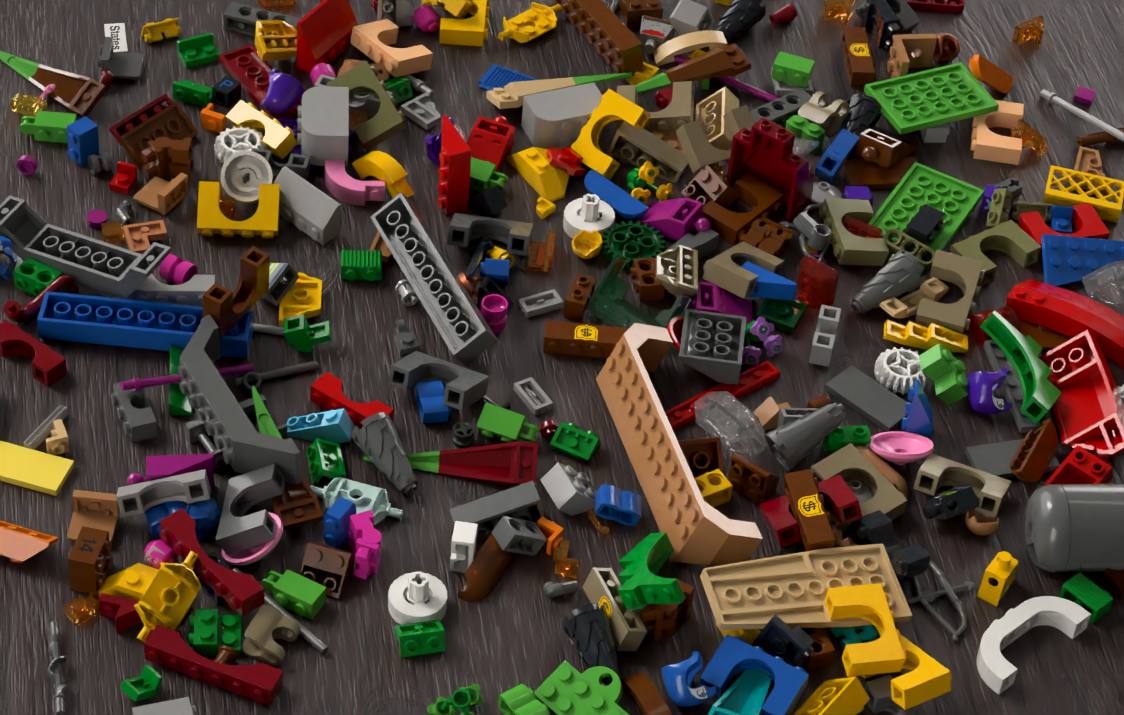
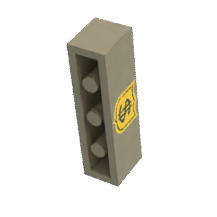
M593 567L583 585L591 604L597 603L599 608L601 605L604 606L616 650L637 651L647 630L635 609H626L622 603V599L617 591L621 584L613 569Z

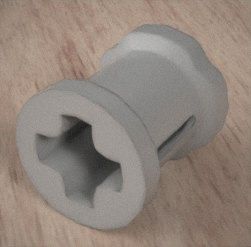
M403 279L397 283L395 290L397 294L401 295L403 305H414L419 298L409 281Z

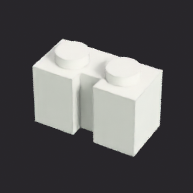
M455 521L451 541L450 571L466 573L475 559L478 524Z

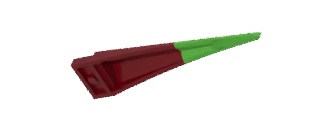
M510 442L463 449L406 454L413 470L511 487L533 481L536 486L538 443ZM367 456L363 458L364 461L372 462Z

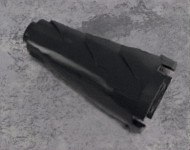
M732 0L712 31L723 32L727 44H729L764 18L766 14L765 5L761 7L760 3L762 0Z
M854 94L847 99L846 102L849 104L850 109L841 124L840 132L842 129H845L859 137L862 132L869 128L873 129L882 114L881 105L875 98L863 94V97H858L859 94ZM858 142L856 143L847 160H852L854 158Z
M597 603L583 605L571 611L573 617L569 620L566 616L562 625L565 633L580 653L584 662L589 668L604 666L612 669L618 675L623 685L624 679L604 606L601 605L599 608ZM603 678L601 681V685H610L612 683L613 678Z

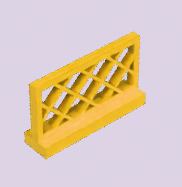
M1051 165L1043 202L1052 204V207H1073L1075 205L1091 203L1100 219L1118 223L1124 197V181ZM1053 173L1062 174L1063 178L1057 179ZM1073 178H1080L1082 182L1076 184ZM1068 181L1071 186L1065 188L1061 183ZM1092 182H1099L1101 186L1095 188ZM1087 185L1090 191L1084 193L1080 187ZM1057 186L1061 191L1050 188ZM1110 187H1121V190L1114 192ZM1104 189L1109 193V195L1103 197L1100 193V191ZM1076 190L1079 193V195L1069 192ZM1095 194L1098 199L1088 196ZM1113 198L1117 203L1109 202L1108 200Z

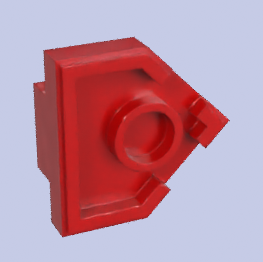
M549 147L546 152L547 157L550 158L548 161L549 165L555 168L566 169L565 172L572 176L584 175L586 169L580 165L583 157L571 147H565L563 150L558 147Z

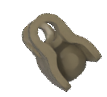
M818 91L813 94L808 102L801 106L798 110V115L805 118L809 123L819 125L825 130V136L832 138L837 134L843 120L848 115L849 104L844 100L838 99L828 106L829 97L826 93Z
M264 604L245 631L246 639L241 645V653L269 665L278 666L284 660L285 651L274 640L295 641L301 631L300 625L293 619L283 615L273 606Z

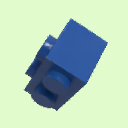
M85 116L67 126L68 155L71 160L76 161L82 166L88 162L89 155H100L98 125Z

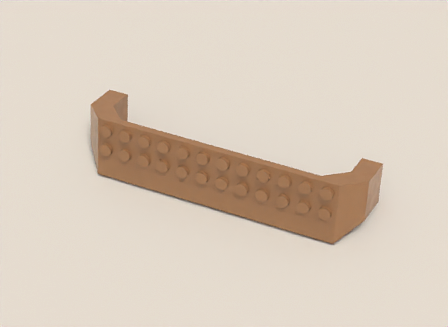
M634 323L616 344L596 381L661 533H667L675 552L671 555L673 562L711 566L748 561L763 539L756 523L731 520L704 501L647 371L655 372L673 343L667 328Z

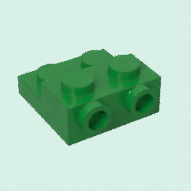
M195 609L194 615H190V629H194V633H189V647H194V651L201 656H217L219 647L225 645L233 648L238 656H241V615H218V609Z

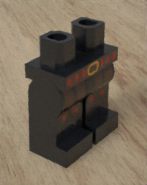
M866 0L861 28H865L866 31L869 30L878 48L885 47L889 51L890 46H893L892 36L900 34V18L895 16L885 0Z

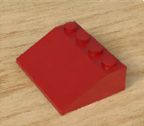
M324 0L297 22V68L311 73L316 64L331 63L351 45L353 26H358V23L348 0Z
M444 115L442 116L441 153H439L440 168L438 169L439 183L437 185L439 196L437 198V206L447 217L455 213L468 211L472 150L449 118Z

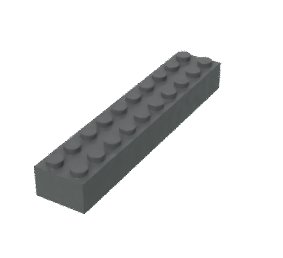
M399 193L370 216L453 356L466 365L495 343L497 338L413 202L403 193Z

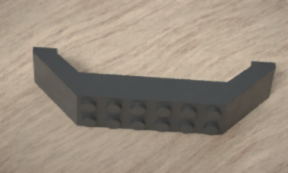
M11 195L0 204V235L12 242L13 246L9 248L23 262L29 257L61 271L62 275L71 276L75 283L122 299H126L172 252L171 247L154 242L143 254L48 224L27 205L25 200Z
M211 315L205 316L180 356L178 372L182 381L179 382L181 392L188 396L191 408L195 407L199 421L205 423L208 435L213 436L216 448L222 450L225 462L230 464L235 472L248 473L276 464L286 478L285 482L292 484L301 483L300 451L291 438L285 440L258 433L213 365L217 359L221 358L219 327Z

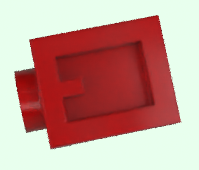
M119 161L117 163V173L109 184L110 190L128 195L137 182V166Z

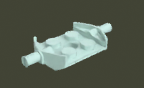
M341 477L334 478L323 489L310 486L315 495L323 499L325 513L339 497H343L354 502L356 514L371 510L374 515V525L385 519L386 516L401 519L403 515V510L391 507L386 489ZM354 495L360 496V498L354 499L352 497Z

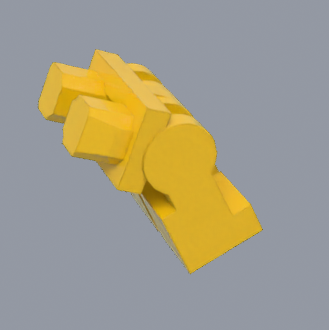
M422 0V4L438 8L444 7L454 16L464 19L473 6L468 0Z

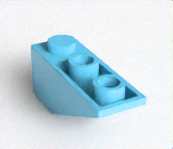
M344 408L288 418L286 423L287 436L310 441H315L316 438L335 443L350 442L351 433L355 428Z

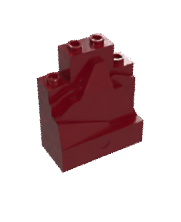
M763 117L752 126L751 130L744 127L733 136L727 182L734 187L737 180L745 174H749L784 195L783 206L788 208L786 222L790 223L803 212L804 208L811 204L813 172L809 171L808 160L793 153L795 134Z

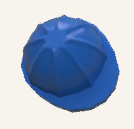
M210 497L207 500L187 504L186 512L196 522V538H205L219 524L221 510L214 498Z

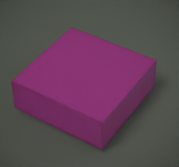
M1079 86L1073 101L1091 106L1097 91Z

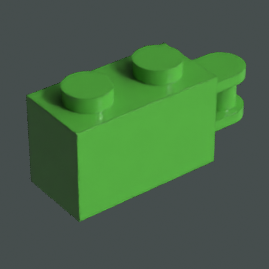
M37 111L36 117L24 116L19 129L22 133L34 134L36 141L68 143L67 126L77 121V116L71 113Z
M471 156L469 188L482 191L498 185L500 191H503L504 183H507L508 177L505 174L496 172L495 164Z
M487 402L477 423V427L481 430L482 435L493 438L494 435L501 437V441L504 443L521 442V439L536 443V434L541 430V428L529 424L526 416ZM526 428L529 429L527 435L524 434Z
M288 569L283 575L270 571L267 574V579H263L260 582L264 590L273 593L274 601L280 606L311 620L326 603L325 586Z

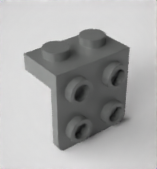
M105 37L104 44L100 45L101 56L98 57V67H102V72L105 70L110 71L113 74V79H140L143 54L113 52V37Z

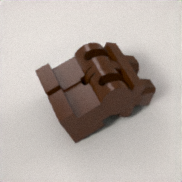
M159 137L155 141H148V148L140 151L142 160L145 163L149 162V164L142 166V172L147 178L155 175L159 178L173 175V178H176L180 173L188 175V180H190L194 169L192 138H184L182 141L170 140L168 137Z
M761 217V219L758 218L754 221L747 234L742 235L740 243L744 241L779 258L782 250L787 249L794 231L766 217Z
M678 580L686 598L682 603L649 604L640 609L641 621L647 630L646 635L652 634L654 641L661 640V637H672L678 622L681 619L687 621L691 616L694 587Z

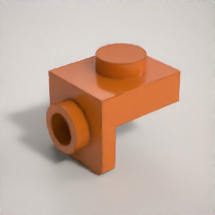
M209 103L200 113L202 128L219 134L222 131L225 132L226 115L214 112V104Z
M542 516L537 521V525L547 539L546 553L552 555L555 550H559L563 546L564 528Z

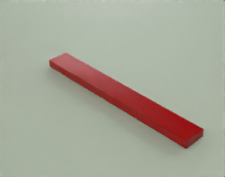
M766 360L741 373L738 385L721 383L665 411V414L673 431L774 381L780 377L781 372Z

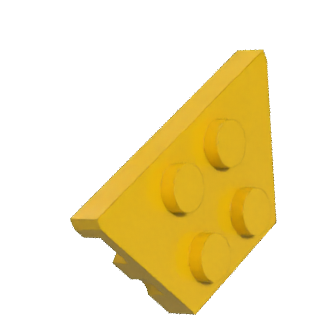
M301 272L298 273L299 278L280 302L279 326H284V319L304 314L307 319L321 314L322 280L309 277Z

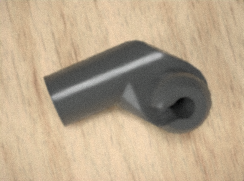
M128 199L124 200L116 211L117 217L124 225H130L133 222L129 216L132 211L133 202Z
M575 580L555 584L547 582L543 589L547 596L553 598L565 593L576 592L578 590V583Z

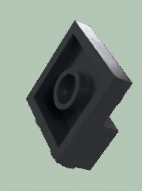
M775 614L752 643V646L762 648L773 657L778 656L793 667H801L804 663L801 658L806 659L813 652L814 648L811 645L815 641L799 626L792 630Z

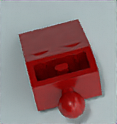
M479 116L467 141V145L472 150L471 156L495 164L496 172H498L515 143V127L508 125V120L503 116H498L494 120Z
M1077 445L1044 485L1109 484L1113 479V467L1106 463L1110 456L1095 452L1091 454Z

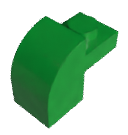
M304 314L284 319V335L290 346L302 352H314L315 345L332 341V326L329 321L309 325Z

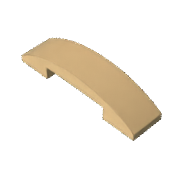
M697 31L665 42L654 50L653 56L657 66L674 62V56L704 47H709L710 50L717 47L724 48L728 44L721 31Z
M933 277L925 281L919 290L901 299L892 297L881 302L879 306L894 318L910 317L917 314L921 298L936 302L949 290V287L938 278Z

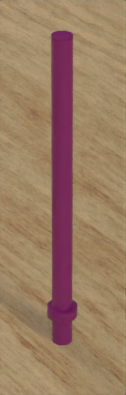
M676 55L675 62L682 64L692 58ZM729 76L715 78L769 102L778 98Z
M253 364L217 368V371L221 376L253 372L254 366ZM179 374L141 380L133 378L132 381L121 382L120 388L122 391L132 389L139 391L140 388L182 381Z

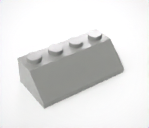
M286 166L283 167L273 184H280L279 215L322 245L340 235L341 204Z

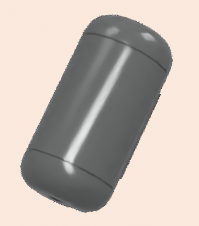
M1049 484L1035 490L1027 503L1025 511V542L1028 554L1034 564L1050 572L1105 571L1106 568H1110V570H1124V484Z

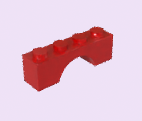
M328 372L324 373L310 386V401L328 411L344 408L353 424L360 429L364 427L361 423L363 420L380 412H384L385 415L387 412L393 422L394 409L378 400L369 403H357L347 399L343 395V381Z

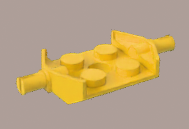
M532 2L531 9L506 21V17H503L504 31L498 34V38L501 41L510 37L519 43L528 42L557 27L555 13L561 11L562 6L558 3L553 7H548Z
M190 551L185 561L181 564L160 563L161 567L138 604L134 605L144 623V627L136 637L137 639L145 643L157 624L175 631L201 589L199 579L192 568L199 555ZM169 590L175 593V600L172 603H167L165 600V593Z

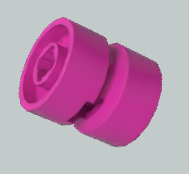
M169 254L162 261L159 269L160 278L168 282L173 281L175 285L188 282L193 275L198 273L196 265L183 261V259L173 254Z
M498 294L487 295L481 302V314L493 333L503 331L506 328L508 302L507 299Z

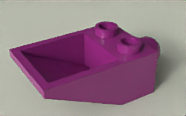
M689 198L652 202L648 206V212L633 223L636 224L637 221H640V225L647 223L648 228L654 226V231L659 230L660 235L676 241L680 240L687 233L693 234L695 231L705 232L711 227L709 220L703 218V203Z
M698 281V291L692 298L687 294H682L677 298V306L681 310L692 307V310L746 317V326L753 321V306L751 302L713 283Z
M213 454L146 456V477H143L140 473H132L127 478V485L206 469L210 487L214 488Z

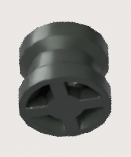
M465 421L456 423L453 427V444L462 449L471 447L474 442V426Z

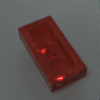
M846 215L843 223L845 229L854 235L860 234L865 238L884 237L883 229Z

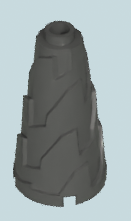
M904 250L897 252L888 260V263L876 276L862 287V290L852 299L851 304L852 309L857 314H864L875 307L878 308L881 302L892 297L896 298L907 291L910 292L926 281V275L922 277L920 275L923 271L922 266L910 252L903 254Z
M834 402L813 413H807L793 422L790 421L764 435L765 441L772 454L775 452L778 456L776 460L783 468L789 471L807 457L811 450L823 442L825 437L840 425L845 419L847 412L841 403L836 404Z
M384 412L376 413L363 420L361 423L364 427L359 430L356 426L351 433L353 441L401 493L409 495L416 491L418 480L388 413L386 412V415Z

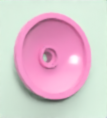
M892 431L872 436L869 447L874 453L885 460L894 462L897 465H905L906 463L916 462L932 453L934 444L930 439L919 434Z
M268 512L277 524L274 540L227 555L222 549V555L225 560L231 565L244 566L255 563L267 556L280 541L283 532V523L276 514Z

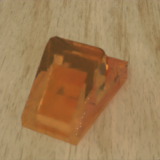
M830 0L823 2L821 18L825 21L840 17L845 24H848L854 10L855 0Z
M1040 15L1016 26L1012 41L1019 44L1031 39L1036 44L1041 45L1044 32V17Z
M1020 118L1018 120L1017 138L1022 139V149L1029 145L1031 149L1038 151L1042 155L1047 151V139Z

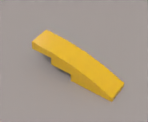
M887 320L884 324L883 339L925 350L940 344L951 352L966 353L968 351V336L931 323L928 328L911 321L906 326Z

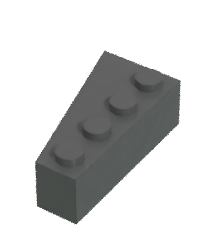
M533 481L449 509L454 526L455 521L478 524L477 539L489 537L503 516L533 521L536 524L542 516L545 518L541 500Z

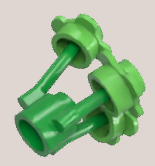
M476 683L472 684V686L460 687L452 694V697H439L435 704L428 706L427 711L432 715H454L455 710L463 712L460 715H475L473 712H469V708L483 704L484 700L479 692L481 687Z

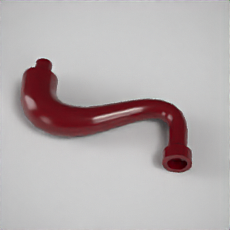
M63 275L54 280L38 296L24 305L20 306L18 302L8 300L3 307V311L9 320L17 323L25 322L40 311L46 291L57 292L62 286L67 284L66 289L69 294H78L80 288L71 276Z

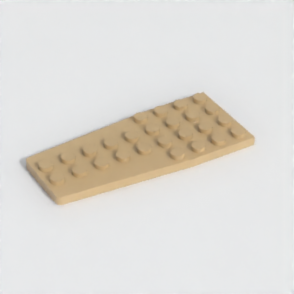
M883 544L825 548L704 568L700 575L717 626L722 630L764 629L775 614L790 628L797 626L800 628L873 625L861 618L830 620L824 601L828 588L881 583L883 591L888 595L889 610L893 611L894 623L910 621L912 618V613Z

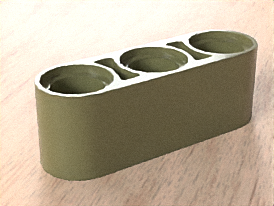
M893 228L886 231L884 239L891 252L896 254L900 250H904L903 254H905L907 248L914 247L915 250L910 253L921 265L925 266L924 270H931L935 257L933 249L898 229ZM891 238H898V241L895 243L889 242ZM924 257H932L929 262L923 261Z

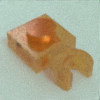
M97 590L92 591L87 599L81 595L62 606L63 613L76 626L95 615V609H99V600H96L99 598V592Z

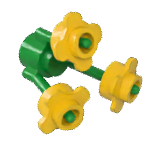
M650 161L645 162L640 169L636 167L627 176V187L632 189L631 196L644 205H647V199L651 192L648 189L644 190L642 187L646 185L655 190L656 197L660 201L673 198V184H662L659 187L653 185L654 178L659 174V168L652 166Z

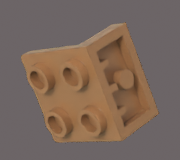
M180 173L171 182L156 176L133 196V200L166 215L188 194V175Z

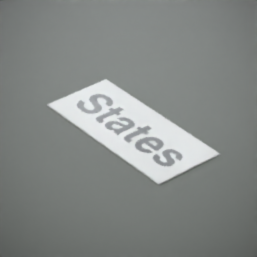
M125 23L104 24L105 37H113V52H127Z

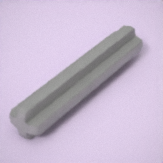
M63 405L58 406L24 441V447L35 450L51 433L50 431L54 430L53 421L58 419L63 421L69 415V409Z

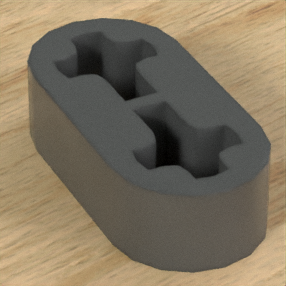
M1009 178L995 186L1007 188L1012 192L1011 195L1014 198L1021 194L1023 182L1018 178Z

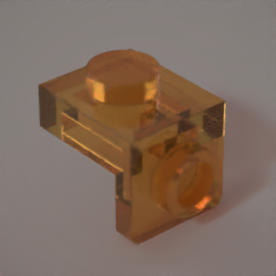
M561 539L559 548L555 547L553 561H556L555 574L576 578L579 561L568 558L570 541Z

